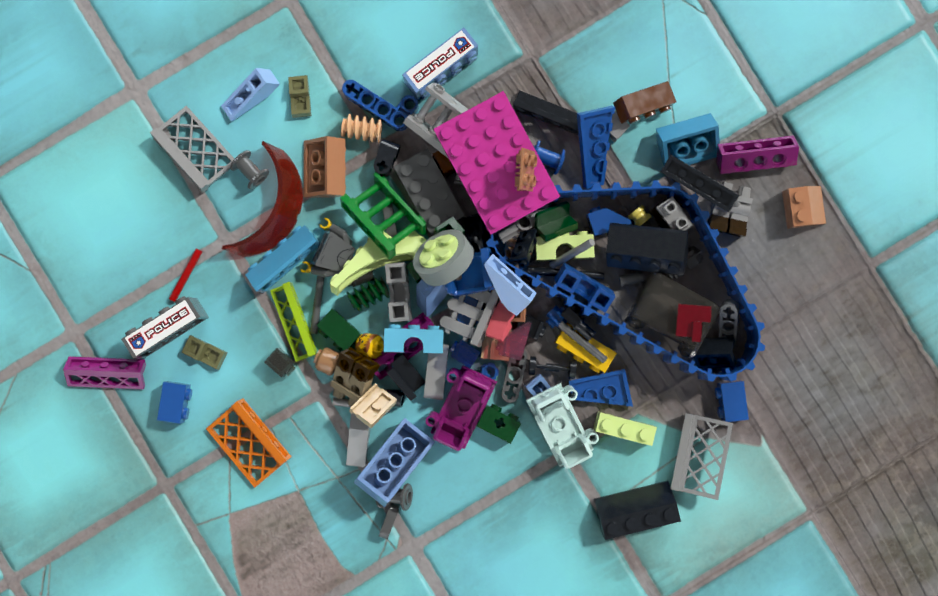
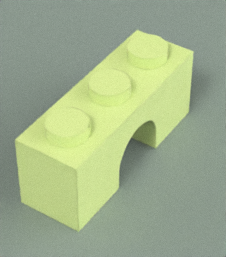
M579 231L577 235L566 233L547 242L540 236L536 237V261L556 260V249L560 245H567L573 249L589 239L594 240V235L589 234L588 231ZM594 246L575 256L574 259H593L595 257Z
M598 411L593 429L599 433L652 446L657 427Z

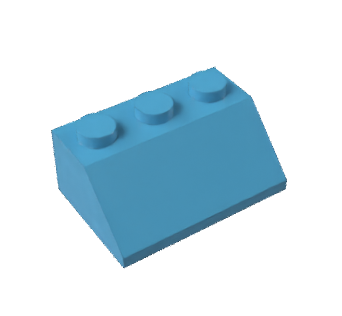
M711 113L656 128L657 145L663 165H665L670 155L675 156L688 165L717 157V146L720 144L719 125Z

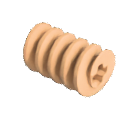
M348 114L347 118H343L341 137H345L347 133L348 138L351 139L355 134L356 140H359L362 136L363 141H367L370 136L372 143L375 142L376 138L379 143L382 133L381 119L378 120L377 124H374V118H371L368 123L366 116L363 117L362 121H359L358 115L352 120L351 114Z

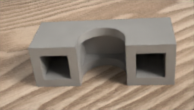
M405 262L385 264L386 282L390 291V302L388 303L390 322L412 321L409 276L406 267L407 263Z

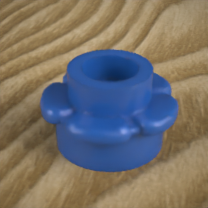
M494 363L484 364L480 369L481 374L493 380L499 375V370L495 367Z

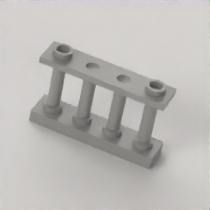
M433 82L425 88L430 93V96L419 113H412L403 123L448 158L433 129L445 123L452 111L460 115L469 109L449 95L443 86ZM438 99L446 107L435 124L431 126L425 122L424 118Z

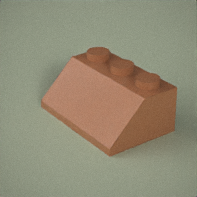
M325 136L304 141V198L342 197L345 194V139Z

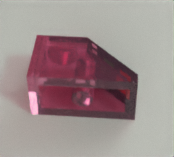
M526 322L509 332L503 342L498 341L496 350H499L498 355L521 361L531 323Z

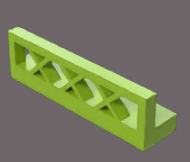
M287 282L280 287L270 290L295 361L298 362L316 355L317 349L293 283ZM285 291L287 297L285 303L278 300L276 292ZM286 307L292 310L294 316L292 321L284 317L283 313ZM293 325L299 329L300 336L298 339L291 336L290 330ZM299 343H302L307 354L299 357L296 349Z

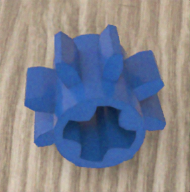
M556 305L546 314L549 318L546 322L552 328L555 326L558 328L562 321L565 324L567 323L561 316L565 308L562 306L559 309Z

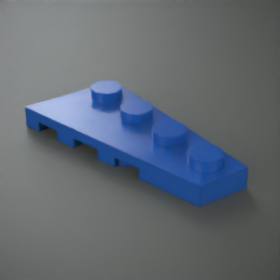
M612 105L577 113L583 187L586 189H590L594 183H599L600 186L604 185L607 168L606 155L610 147L608 142L609 134L613 126L611 120L612 114L615 113V107Z

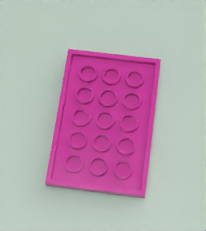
M504 91L433 129L490 235L560 197ZM521 148L535 151V155H537V166L534 167L536 186L533 187V192L525 190L516 191L515 176L520 177V175L515 174V172H520V169H516V166H520L516 164V154H518Z

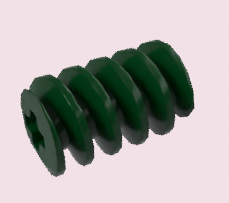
M382 277L381 281L374 278V285L368 281L367 288L360 285V292L353 288L354 295H351L348 291L346 292L354 310L356 308L359 312H362V305L368 309L369 302L376 305V298L380 302L383 301V295L390 298V293Z

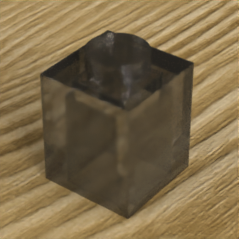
M279 347L272 352L264 363L280 377H285L286 375L289 377L295 371L294 365L297 362Z

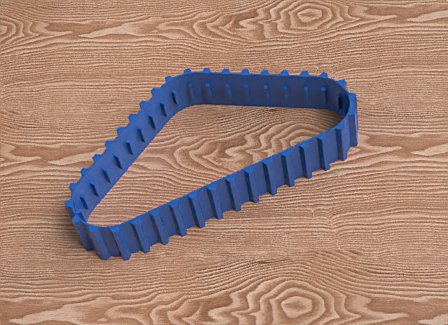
M653 180L648 186L641 187L639 181H634L627 188H621L619 182H614L608 189H602L599 183H594L589 190H582L580 184H574L570 191H562L560 185H555L560 197L553 200V202H558L559 199L572 198L573 201H577L578 198L592 197V200H596L598 197L611 196V199H615L617 196L625 195L635 198L637 195L649 194V197H654L656 194L667 195V198L673 196L674 199L682 204L681 206L689 213L692 219L690 221L692 224L694 223L701 237L699 239L701 242L703 241L710 255L708 257L710 260L712 259L719 273L717 275L722 279L728 291V296L739 304V315L745 325L744 330H746L747 334L745 350L741 358L736 360L735 367L721 368L722 372L711 374L712 369L704 368V371L694 366L695 361H685L677 356V351L671 350L669 352L660 347L661 343L659 341H654L653 343L643 338L644 333L637 332L636 334L625 328L626 323L621 322L618 324L609 319L608 316L610 314L604 313L602 315L591 309L592 304L587 303V305L578 302L574 299V294L567 296L557 290V285L554 284L551 287L540 281L541 276L533 277L522 271L523 268L513 266L506 261L508 259L506 255L502 257L497 251L496 246L499 243L498 240H493V234L490 235V239L486 242V248L494 250L495 256L519 278L522 276L530 281V288L535 289L537 286L546 289V297L552 298L556 295L562 298L563 306L566 308L572 305L580 308L579 315L583 317L590 314L596 317L597 325H611L613 327V334L629 335V342L631 344L641 345L643 343L647 345L646 352L650 354H663L664 362L670 364L678 362L680 364V371L691 374L697 372L698 379L713 382L716 377H719L721 380L735 381L737 373L755 368L753 360L759 351L765 350V345L760 342V331L765 328L764 323L757 322L753 314L757 307L755 304H748L744 296L748 289L746 285H739L734 276L738 272L737 267H730L725 258L729 253L728 249L720 248L716 237L720 234L718 229L711 230L706 221L710 216L709 211H701L697 204L699 196L696 193L689 195L681 190L680 183L678 182L673 183L671 186H661L658 180Z

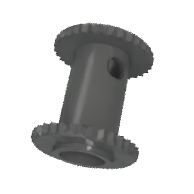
M246 150L232 161L230 169L232 171L239 169L250 180L248 188L254 189L267 178L269 170L264 169L260 171L249 159L251 152Z
M409 483L405 484L403 489H399L389 503L401 504L402 510L407 511L413 499L412 486ZM376 501V505H377L379 508H383V507H384V506H382L379 502Z

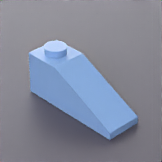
M255 68L221 107L229 119L234 121L269 97L280 83L271 70Z
M494 254L485 262L484 266L501 303L508 311L517 316L531 303L537 293Z

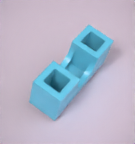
M389 324V328H384V352H404L405 341L410 337H417L423 343V353H443V330H439V326L428 325V329H420V325H408V329L400 328L399 324Z

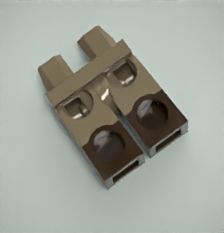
M351 347L340 352L333 381L330 384L334 388L333 396L338 399L348 396V405L353 406L371 388L375 372L379 370L380 364L367 356L364 357L363 354Z

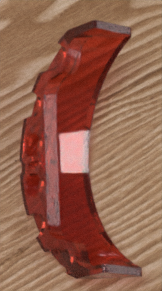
M262 141L261 145L264 146L271 156L277 172V199L269 218L259 230L242 241L222 245L221 249L242 257L257 255L276 247L295 227L303 204L302 181L295 164L284 150L265 141Z

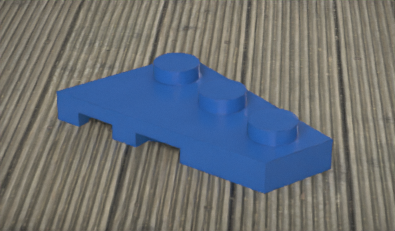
M625 369L568 381L569 385L573 386L577 391L578 396L575 400L633 407Z

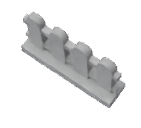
M492 290V293L485 291L468 294L467 296L479 300L476 307L464 303L466 295L460 296L458 300L450 299L447 305L449 309L453 310L451 318L444 316L440 319V325L446 328L445 333L450 334L453 331L464 336L462 340L468 342L471 339L470 344L481 347L490 319L500 301L496 290ZM484 303H486V307H485L484 311L481 310L482 307H483V305H484ZM459 313L471 318L469 325L456 320ZM476 321H479L477 328H474Z

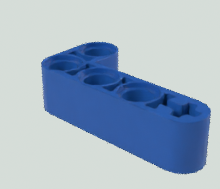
M347 80L342 86L343 93L348 100L374 117L381 119L382 122L396 131H404L407 128L404 123L396 125L394 123L396 118L402 117L406 119L412 113L417 114L419 110L418 101L412 95L404 96L398 106L395 107L354 80ZM355 88V91L359 94V97L352 91L349 94L348 89ZM365 97L373 98L372 102L368 105L363 103V99ZM412 101L415 103V107L413 109H406L405 104ZM387 107L389 111L387 114L381 115L379 114V109Z

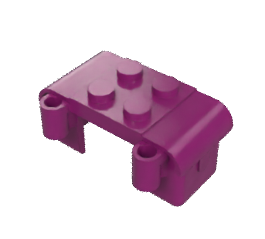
M462 365L460 370L457 368L449 370L447 380L454 384L440 413L431 411L426 418V424L429 427H433L430 432L434 434L433 439L456 451L466 448L498 382Z

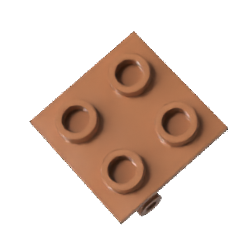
M521 148L518 154H516V164L520 165L516 166V169H520V172H515L516 175H520V177L515 176L516 191L525 190L533 192V187L536 186L534 167L537 166V155H535V151Z

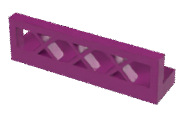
M422 312L402 328L408 329V325H420V329H428V325H435ZM410 337L404 343V352H384L383 349L381 355L372 360L379 363L380 366L382 364L388 365L395 360L393 358L397 353H402L409 360L423 349V343L417 337ZM412 342H418L417 346H415L414 348H409V345ZM385 369L380 373L379 371L375 372V375L380 380L388 375Z
M69 356L63 368L67 386L122 389L145 388L143 373L146 361L144 359ZM71 375L78 376L81 380H72ZM91 376H96V377H98V378L101 379V380H100V381H94V380L91 379L90 377H91ZM110 377H116V378L119 379L120 381H119V382L112 381V380L109 379V378H110ZM129 378H138V382H132Z

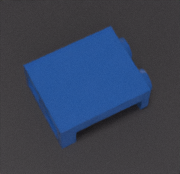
M487 247L480 249V252L474 253L471 264L462 274V279L459 281L453 280L445 284L448 294L458 297L495 290L484 266L488 258L492 254L495 255V251Z

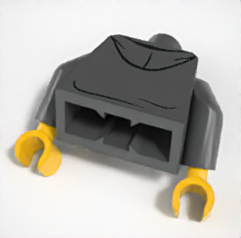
M324 218L328 225L324 227L320 224L325 233L311 263L307 261L302 262L308 265V269L300 270L301 272H311V274L321 277H330L339 274L343 270L346 261L352 260L355 248L352 246V240L344 229L336 224H332L328 218Z

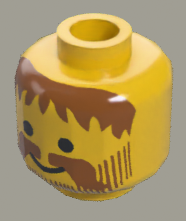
M363 333L356 340L355 348L364 357L376 359L384 349V342L382 337L377 334Z

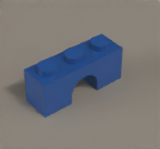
M566 263L562 265L554 278L557 286L571 294L575 292L581 295L588 303L606 313L615 299L613 290Z

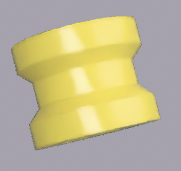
M643 205L627 216L629 220H633L634 225L641 226L652 217L644 211L645 207Z

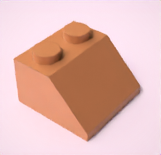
M804 186L782 191L787 229L826 224L821 186Z

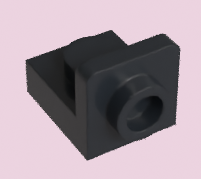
M526 315L525 322H519L515 332L538 340L539 337H543L546 327L543 326V321Z

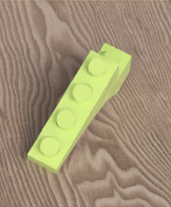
M415 231L396 244V256L389 260L368 237L367 243L357 249L352 260L346 261L343 270L332 277L330 280L331 292L338 296L353 281L374 269L385 266V264L413 260L417 250L427 239ZM384 232V235L387 237V239L392 238L390 235Z

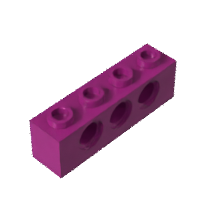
M794 135L718 144L716 164L720 174L795 166L798 160L799 145Z

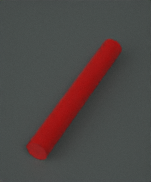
M195 249L169 297L170 300L175 302L178 299L203 251Z

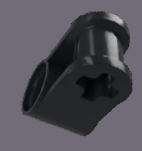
M382 139L373 165L375 172L381 177H388L401 147V145ZM385 164L387 169L380 171L378 166L382 167Z

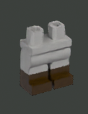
M727 182L721 183L725 187L732 190L733 184ZM739 186L738 194L740 197L738 201L741 204L739 207H733L730 213L712 204L708 219V225L711 230L718 229L719 233L746 237L747 221L753 200L750 198L751 188Z
M673 196L649 211L658 225L664 221L666 222L660 228L687 230L692 226V223Z

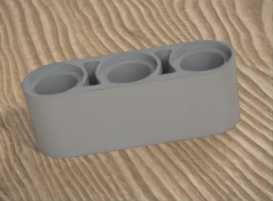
M443 344V353H428L424 398L443 400L449 349L447 344Z

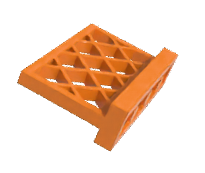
M244 398L235 402L231 408L206 428L254 488L292 457ZM234 411L238 415V423L229 422V414ZM217 424L225 425L224 435H218L213 428ZM228 426L238 427L237 437L228 436ZM242 427H246L251 431L250 438L241 437ZM228 439L237 440L236 450L230 449L227 446ZM241 440L250 441L249 451L240 450ZM254 442L262 444L263 453L253 452ZM240 454L249 455V465L240 462ZM253 455L262 456V466L252 465ZM266 457H272L277 464L274 467H265ZM252 469H261V478L256 481L252 476Z

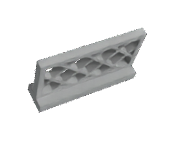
M187 106L158 129L155 128L150 132L152 138L202 193L206 192L211 184L230 170L234 157ZM187 113L191 117V124H180V117ZM169 126L177 127L176 136H167L164 130ZM179 128H190V137H179ZM193 128L202 129L204 137L193 138ZM178 140L189 141V150H180L178 148ZM192 141L203 142V150L191 151ZM206 142L215 143L217 145L216 152H205ZM191 154L202 155V163L193 164L191 162ZM205 155L216 156L215 165H204ZM218 157H227L231 162L226 166H218ZM204 168L215 169V174L211 179L207 180L203 175Z
M690 413L685 414L671 490L715 500L719 499L733 423ZM698 420L706 421L710 429L701 434L697 429ZM720 424L728 426L727 434L722 438L714 430ZM712 430L718 440L708 445L703 435ZM701 438L706 448L697 453L693 443ZM720 442L724 448L723 454L716 457L710 448ZM708 449L714 459L704 464L699 455ZM697 457L702 467L693 472L689 463L690 460ZM716 461L720 470L718 474L712 476L707 466ZM705 469L710 479L701 484L695 474ZM693 476L699 486L694 489L685 488L686 479ZM712 480L716 486L715 495L707 493L703 485Z

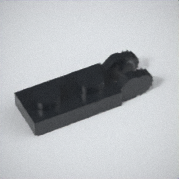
M479 213L464 218L465 237L473 247L474 253L473 244H478L479 249L486 248L484 241L486 240L485 224Z

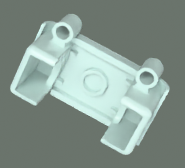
M559 383L526 401L559 467L564 465L566 469H570L593 456L592 451L594 449L591 444L597 443L599 436L592 428L583 429L570 401L577 398V391L571 385L562 387V384Z

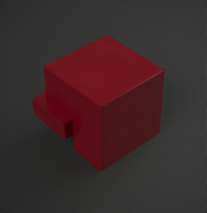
M678 304L676 336L692 337V342H701L703 322H711L712 306Z

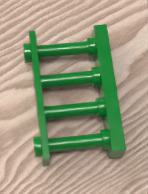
M375 172L373 174L374 185L356 198H350L347 194H344L340 197L341 207L390 260L396 256L395 247L397 243L416 229L422 235L426 233V222L420 215L417 216L389 186V182L384 176L381 177ZM379 190L386 195L385 199L367 212L359 208V204ZM391 203L398 208L399 211L379 225H375L371 221L374 215ZM404 216L411 222L409 226L392 238L387 239L384 235V230Z

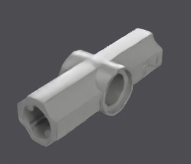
M546 204L522 217L529 220L530 225L528 227H521L519 220L497 231L502 243L505 244L509 239L518 236L521 231L530 230L535 227V214L550 208L549 205Z

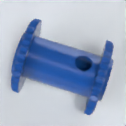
M538 140L534 148L544 165L555 168L554 175H557L565 159V150L563 149L558 154L539 147L541 141Z

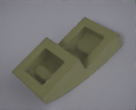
M308 76L288 77L292 117L312 116Z
M192 335L189 336L182 350V353L220 370L228 353Z

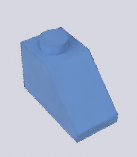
M423 279L417 284V306L426 317L433 313L448 294L445 284L431 286L426 284Z

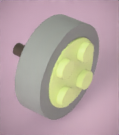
M453 229L445 230L433 235L420 246L414 256L413 266L426 284L441 286L453 280L459 281L462 279V274L472 262L474 250L462 232Z

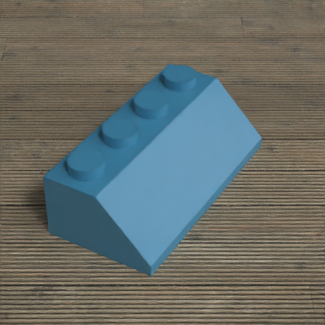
M307 226L295 228L290 238L282 239L277 244V249L273 252L271 250L262 257L264 260L259 264L254 263L248 268L249 272L246 274V277L256 292H266L318 248L320 241Z

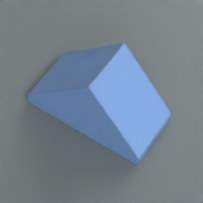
M539 373L524 385L533 396L551 388Z

